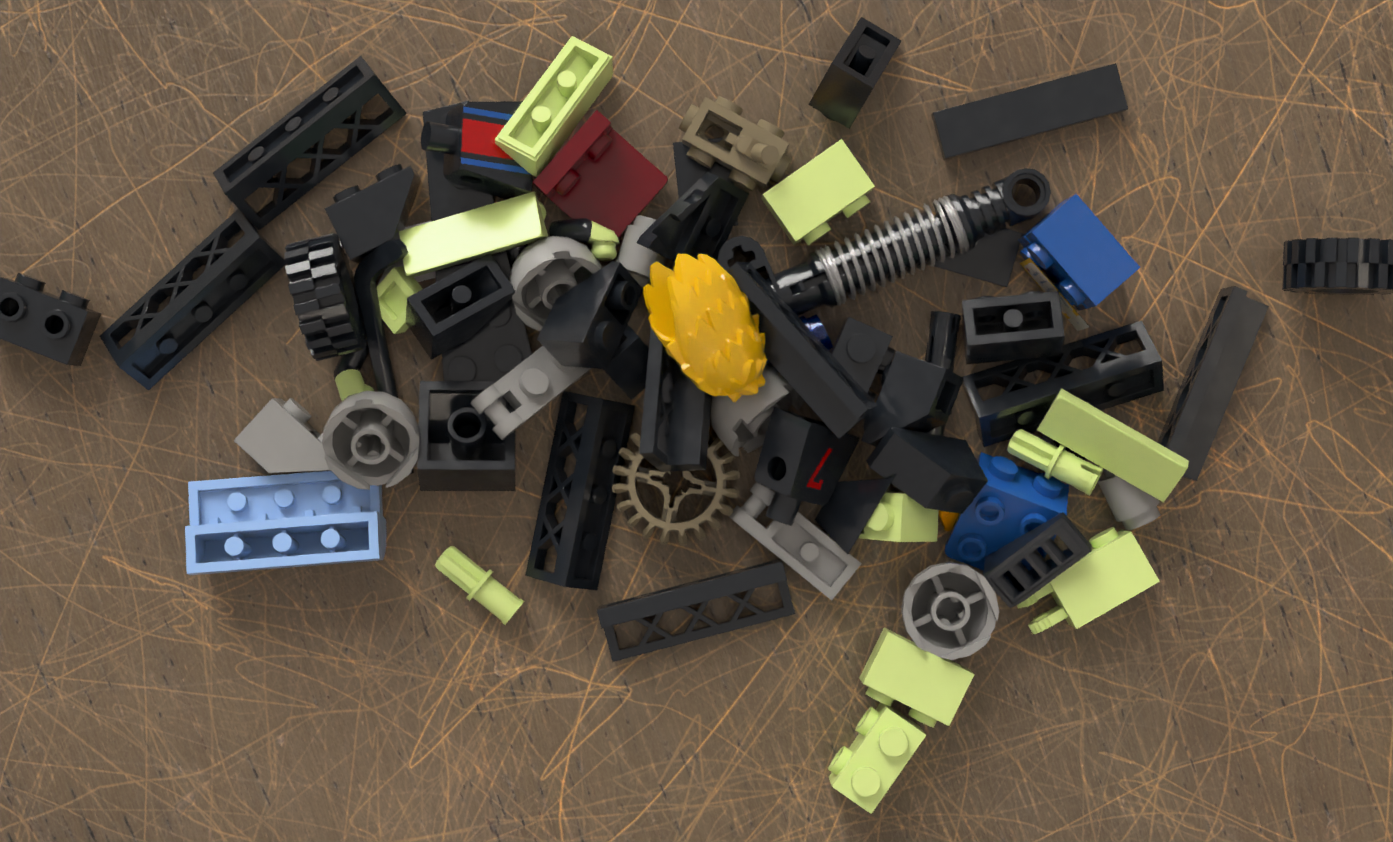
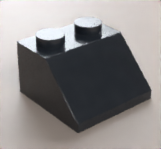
M420 381L418 425L420 443L417 460L420 491H516V430L501 440L492 430L495 424L484 412L479 414L470 404L480 393L497 381ZM504 397L500 399L501 403L510 413L515 411Z

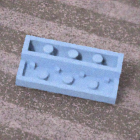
M332 471L188 482L190 526H185L186 572L188 575L366 562L384 559L386 551V519L383 517L382 485H370V490L358 489L342 482Z

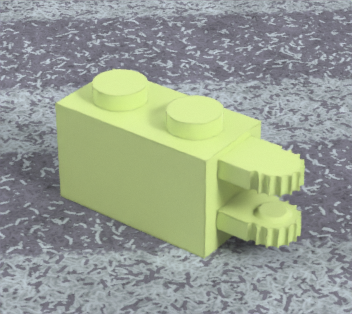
M1110 527L1089 539L1092 545L1090 553L1031 597L1017 605L1018 609L1029 607L1049 593H1051L1058 605L1033 618L1028 624L1033 634L1043 632L1066 619L1068 625L1078 629L1160 582L1131 531L1121 529L1117 532L1114 527Z

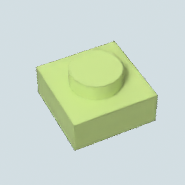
M404 266L394 267L377 286L381 317L394 334L406 332L409 328L406 324L407 298L423 290L414 277L406 276Z

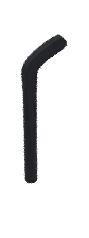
M400 239L385 242L371 251L358 264L354 275L355 289L364 322L378 392L388 393L396 398L399 397L381 317L376 281L385 269L408 254L406 245Z

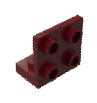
M596 110L536 177L533 184L571 219L587 218L613 230L619 238L627 229V226L631 225L636 216L647 207L668 183V178L613 129L611 122Z

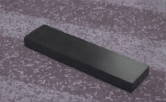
M1115 63L933 112L931 116L943 160L1121 113L1128 110V106Z

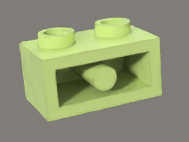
M841 139L762 195L761 199L793 245L804 239L809 246L831 230L827 222L836 215L843 212L849 218L868 205L870 200L866 194L871 192L875 186Z
M884 627L859 679L864 685L868 686L865 694L890 707L895 699L911 707L908 713L910 717L934 728L937 721L950 726L975 674L952 660L938 657L928 651L925 652L917 647L913 641Z
M881 702L876 710L870 707L856 726L855 731L859 734L849 748L843 746L828 767V770L832 772L829 776L831 786L870 814L873 813L926 737L925 732L919 725L893 707Z

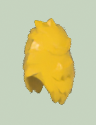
M677 254L673 271L656 261L650 265L651 285L647 284L643 287V296L650 314L648 317L650 326L666 348L667 354L675 359L681 371L699 390L709 395L728 396L732 402H736L742 395L757 394L758 388L764 386L766 382L762 375L767 362L764 353L765 333H759V315H751L748 297L741 291L735 279L715 259L705 254H698V260L688 254Z

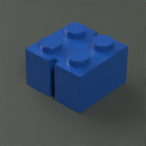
M1077 194L1059 203L1018 239L1024 247L1020 251L1023 259L1031 258L1041 270L1043 269L1053 280L1055 287L1079 311L1097 306L1140 268Z

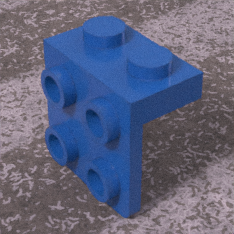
M981 452L977 461L988 482L964 513L959 514L946 541L945 554L952 559L984 570L986 556L1062 512L1067 516L1068 484L1062 483L1053 476L1047 479L1044 477L1045 473L1038 474L1017 466L1006 457H993ZM1040 546L1037 548V551L1045 559L1047 553ZM1025 558L1021 560V563L1028 571L1033 568Z

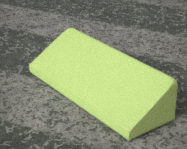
M571 36L495 138V144L528 173L537 177L551 162L613 75V57Z
M535 191L399 231L400 240L406 245L408 254L403 258L407 277H417L475 260L489 253L492 255L548 237Z
M1062 388L1037 431L1163 503L1188 469L1189 460Z

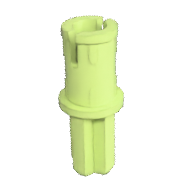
M1023 429L1017 430L1008 444L1007 451L1010 454L1045 471L1044 477L1047 479L1053 476L1089 496L1103 472L1102 467H1098L1075 456V454L1065 450L1066 447L1061 444L1059 447H1056Z
M455 546L448 547L435 564L439 571L469 594L466 599L470 601L474 598L499 618L504 625H506L524 602V600L519 599L491 576L493 573L491 569L487 572L484 571Z

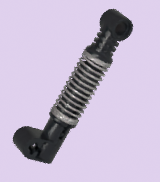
M1029 168L1019 169L1009 176L993 182V189L986 185L981 188L982 194L978 190L970 192V199L966 194L962 196L949 194L939 198L938 201L934 200L933 206L936 211V217L933 216L929 206L924 204V212L922 213L914 208V216L910 217L908 213L904 212L903 221H900L895 216L893 219L895 224L890 226L888 221H884L885 228L881 230L878 225H874L875 232L870 234L869 230L865 229V236L860 238L859 234L855 233V241L850 242L849 238L845 237V245L840 246L839 242L835 241L836 249L830 250L829 246L826 245L825 248L820 247V250L816 249V251L809 253L805 262L773 274L760 244L751 237L746 236L733 237L726 241L719 250L718 263L727 271L730 268L729 265L734 263V253L741 251L744 257L753 256L754 260L750 264L758 273L766 272L768 278L765 281L792 311L799 316L823 305L833 308L838 305L840 306L841 303L845 304L846 295L855 300L856 291L861 295H865L866 287L871 291H875L876 283L881 287H885L886 279L894 283L896 275L904 279L906 271L914 275L916 267L924 271L925 262L934 267L935 258L944 263L945 254L950 258H954L955 250L960 254H964V251L968 252L974 249L978 240L984 238V231L990 236L995 233L994 227L998 231L1006 229L1005 222L1009 226H1013L1033 219L1039 215L1049 202L1051 194L1050 185L1045 176L1039 171ZM1019 184L1031 187L1036 196L1035 204L1029 207L1017 204L1012 197V188ZM946 243L950 245L951 253L945 246Z

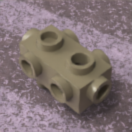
M718 96L715 102L705 97L700 107L691 104L679 126V130L685 132L682 144L690 147L686 154L689 158L710 169L714 162L721 164L731 170L728 179L749 191H753L756 184L765 189L770 179L776 183L781 181L792 158L785 155L789 142L782 139L785 133L783 130L763 119H760L757 125L740 116L743 111L741 107L721 96ZM717 126L722 129L724 136L720 142H710L706 138L705 133L709 127Z

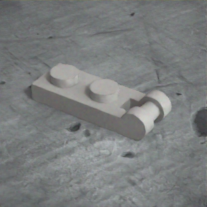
M542 346L496 383L480 393L470 404L479 414L484 412L495 424L492 430L503 440L592 368L562 366ZM504 397L515 411L510 413L501 403L500 399Z
M755 482L749 490L752 492V495L742 507L737 505L729 517L830 600H833L862 563L851 554L847 555L835 541L799 512H797L792 526L775 520L767 528L761 525L756 519L765 507L770 505L774 492L770 488Z

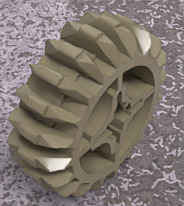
M638 433L631 435V440L639 449L636 453L624 447L620 449L619 454L631 462L629 467L621 465L613 467L614 474L627 476L626 483H618L612 486L613 493L627 492L629 499L617 504L618 510L625 511L633 506L637 512L629 518L627 524L630 527H634L641 519H644L648 524L643 530L642 537L649 539L655 527L662 529L663 531L660 536V544L662 545L668 544L670 531L678 532L680 546L687 545L688 537L686 531L694 529L696 538L699 541L704 540L706 536L701 525L706 521L714 530L718 531L722 526L719 520L713 516L717 510L727 516H731L733 513V509L729 505L722 503L723 497H739V490L726 487V480L740 478L738 470L725 472L723 464L732 462L735 456L731 452L721 457L718 456L716 450L723 445L720 438H716L711 445L708 444L707 457L715 469L716 482L695 477L690 471H683V478L690 480V483L701 485V488L689 486L686 491L681 488L682 494L676 495L674 505L670 506V486L663 483V480L651 478L652 475L663 477L666 472L639 467L644 458L639 454L641 436ZM637 481L654 485L662 491L664 495L662 518L653 514L644 505L637 490ZM689 494L713 496L708 506L701 513L690 519L676 521L678 506L685 496Z

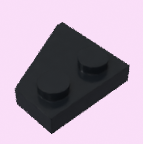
M706 172L639 237L637 244L674 263L677 254H688L697 260L698 254H705L717 261L719 250L727 241L749 193L717 175Z

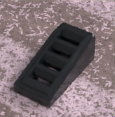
M1062 512L986 556L983 576L1009 608H1013L1031 597L1090 553L1092 545L1065 513ZM1057 534L1068 548L1062 551L1051 538ZM1041 546L1050 556V559L1045 560L1037 551V548ZM1024 558L1033 567L1029 571L1021 563V560Z

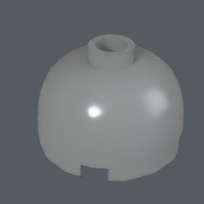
M549 236L534 241L526 246L517 256L512 265L509 282L515 291V294L512 295V302L516 314L527 326L541 332L556 299L602 269L600 263L588 247L569 237Z
M766 363L762 375L766 382L764 386L758 388L757 394L742 395L736 402H732L728 396H712L711 425L720 440L734 456H739L740 447H743L747 453H750L763 445L774 407L787 411L793 405L798 411L803 404L804 399L771 364Z
M363 391L349 395L335 406L324 426L322 444L328 468L342 482L358 489L370 490V485L379 486L386 484L385 488L394 486L411 473L418 460L420 431L414 413L401 399L388 393Z
M944 562L930 565L914 576L904 592L901 614L905 630L917 647L938 657L954 660L971 656L987 644L991 638V633L995 629L996 621H998L999 607L996 593L983 575L967 565Z

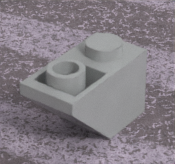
M272 398L234 439V442L268 473L330 470L325 461L326 454L322 444L323 433L317 432L307 422L312 416L292 398H289L287 402L281 398Z

